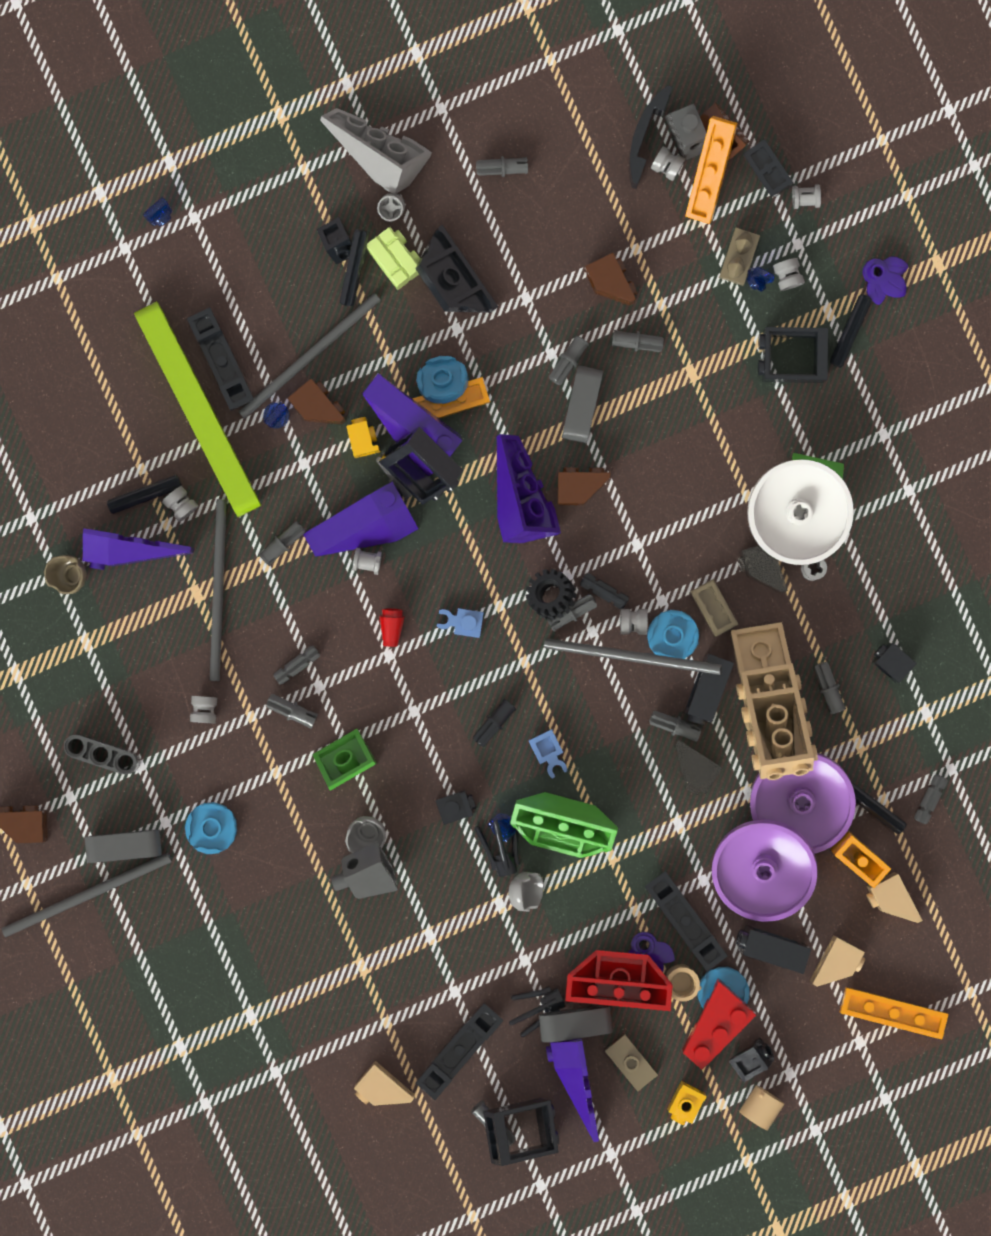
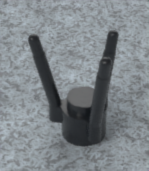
M498 820L493 821L500 854L496 855L495 860L480 827L476 826L475 831L490 860L491 868L496 870L497 876L503 877L517 873L516 865L520 864L518 856V830L513 827L511 855V852L505 851Z
M548 986L542 990L512 995V1000L537 996L544 997L539 999L542 1005L510 1020L509 1024L514 1025L542 1011L549 1013V1011L556 1012L565 1008V1003L558 988L551 990ZM539 1020L524 1030L520 1036L525 1037L540 1026Z

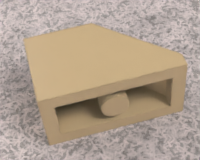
M893 872L885 876L875 888L870 885L867 886L870 893L866 894L873 908L878 907L882 912L916 923L923 921L898 873Z
M833 935L810 982L818 987L853 976L855 971L859 972L865 962L863 957L865 952Z
M377 1061L370 1066L354 1086V1089L357 1091L355 1095L363 1103L367 1104L370 1102L374 1106L411 1103L415 1097L412 1091Z

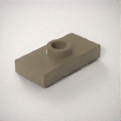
M714 579L690 591L715 637L738 625Z
M625 1033L605 1049L608 1056L637 1091L641 1090L658 1076Z

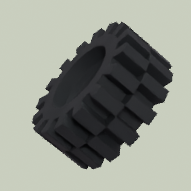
M547 569L542 570L543 575L538 572L535 574L537 577L535 581L532 578L530 579L529 583L532 587H526V591L529 593L526 594V599L529 601L528 604L539 616L545 619L549 617L551 620H555V615L562 618L564 617L562 612L565 611L568 614L571 611L568 606L574 607L575 602L572 600V598L577 596L574 592L576 590L575 586L560 571L557 572L555 569H551V572ZM551 586H557L560 591L558 597L553 602H544V592Z

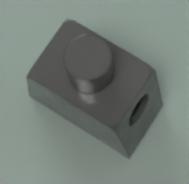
M691 104L666 115L665 119L679 153L685 158V161L701 155L706 130L695 105Z
M378 842L343 857L341 860L343 873L331 876L335 891L349 887L355 898L358 899L398 890L395 870Z

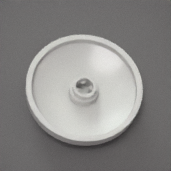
M801 459L780 463L763 474L751 492L747 511L749 527L758 545L772 557L795 565L816 563L837 551L850 532L854 513L850 491L842 478L835 471L821 463Z

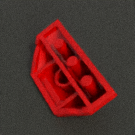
M595 950L568 974L565 1001L671 1011L673 984L647 954Z

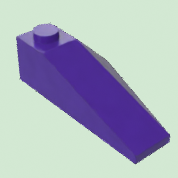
M377 373L362 393L395 442L420 427L445 453L451 456L463 441L460 434L379 373ZM413 452L407 455L426 475L430 476L433 474Z
M499 434L497 436V519L503 542L525 543L560 534L561 531L555 508L551 501L547 503L541 491V488L544 486L541 480H536L531 470L532 461L520 437Z
M391 482L303 535L315 557L354 550L356 547L366 548L397 542L418 530V527L395 485Z
M83 529V561L90 563L89 568L105 570V565H125L193 554L194 548L161 541L153 542L138 537H124L115 533Z
M582 1038L550 1042L551 1046H546L548 1062H554V1068L593 1142H598L599 1138Z

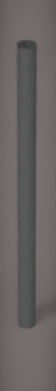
M373 293L258 393L253 401L242 407L238 411L240 415L246 419L381 301L380 298Z
M216 499L210 681H220L227 500Z
M546 638L544 642L545 649L721 675L723 668L721 664Z
M169 853L163 854L1 928L2 933L5 937L15 934L172 862Z

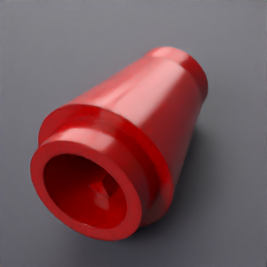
M382 609V615H379L383 646H398L405 616H402V609Z

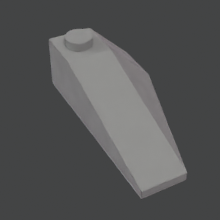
M338 108L322 115L320 119L366 173L386 191L394 195L410 186L432 154L431 151L408 137L403 136L402 140L388 134L389 129L384 127L380 129L372 128L366 125L365 119Z

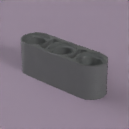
M578 365L562 438L587 444L603 370Z
M72 735L64 742V751L68 756L101 768L126 775L134 773L140 767V757L137 753L86 735ZM75 739L81 740L84 745L82 752L79 754L72 750V742ZM100 747H104L108 751V758L104 762L98 760L96 752ZM125 755L133 759V766L129 770L124 769L121 765V759Z
M160 829L85 837L87 863L162 856Z
M610 1005L591 1006L539 1015L541 1042H557L613 1032Z

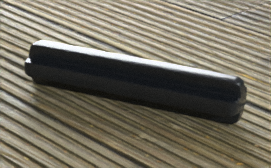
M356 229L354 232L340 296V303L345 306H353L369 238V233L365 230Z
M863 294L858 296L830 359V364L841 368L844 365L872 303L870 297Z
M174 475L107 501L109 511L115 514L171 493L176 488L182 486L180 478Z
M851 781L856 803L896 834H901L907 824Z

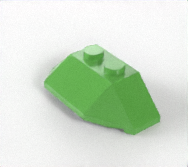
M546 792L516 800L510 824L518 830L530 845L579 858L596 855L603 851H611L618 831V827L595 805Z

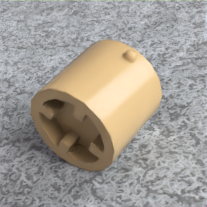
M685 964L674 965L665 974L673 984L672 998L677 1001H689L702 989L698 975L691 967Z
M755 1085L739 1112L759 1127L768 1131L784 1106V1102L762 1087Z

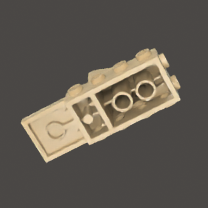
M782 622L731 630V640L740 677V684H736L738 699H743L745 707L741 708L743 722L748 730L746 731L749 747H754L755 754L751 755L754 771L759 770L760 779L767 778L769 780H776L790 774L801 776L809 771H813L814 761L818 760L815 745H811L812 728L810 721H806L804 713H807L805 698H801L799 690H801V680L799 674L795 675L793 663L790 660Z

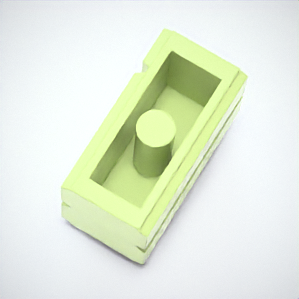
M389 227L367 243L366 249L396 289L399 290L419 275L415 268L420 257L414 250L409 252L404 246L407 240L399 230L394 232Z

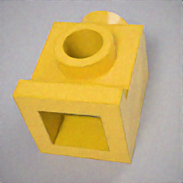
M366 417L351 420V425L346 427L354 458L380 453L379 446H373L372 443L377 441L374 426H368Z
M681 1081L667 1108L668 1112L672 1113L670 1118L682 1125H685L686 1121L692 1124L703 1101L707 1097L705 1092ZM684 1102L691 1104V1108L687 1111L681 1108Z

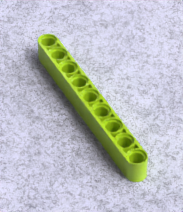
M156 301L134 312L237 517L260 507L261 503L159 303Z

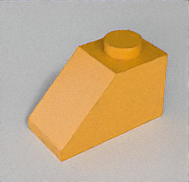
M849 831L830 848L838 859L873 888L891 870L884 861Z

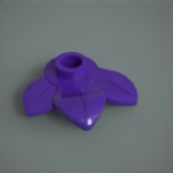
M898 257L867 261L863 267V276L868 282L866 290L868 297L875 304L880 305L886 295L894 298L905 296L906 283L901 275L908 269V264ZM875 267L879 268L878 276L874 275Z
M640 932L632 939V949L628 953L649 955L662 972L664 970L663 963H670L675 960L672 948L667 943L657 941L654 935L649 932ZM642 940L648 941L649 948H641L640 942Z

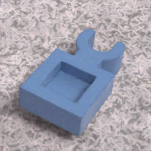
M458 608L457 616H455L450 611L442 609L439 610V614L447 615L448 622L446 624H437V627L448 629L453 626L455 627L454 634L480 638L484 612Z
M552 729L529 740L539 763L548 762L547 772L552 779L555 777L552 771L555 765H560L562 770L567 772L566 764L557 758L563 751Z

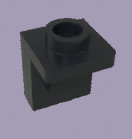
M340 217L317 229L326 252L335 264L349 259L352 241Z
M465 790L435 800L444 825L473 816L472 810L476 809L472 794L467 795Z
M758 1038L752 1046L732 1056L729 1062L742 1081L746 1082L769 1069L775 1058L771 1047L764 1043L761 1038Z

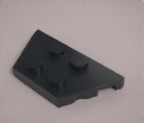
M439 226L415 268L444 312H493L498 308V305L444 226Z

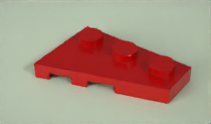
M718 978L710 998L707 999L704 1005V1010L698 1022L695 1023L682 1049L683 1054L703 1070L756 1016V1012Z

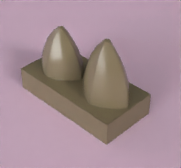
M735 228L719 275L720 279L744 285L760 235Z

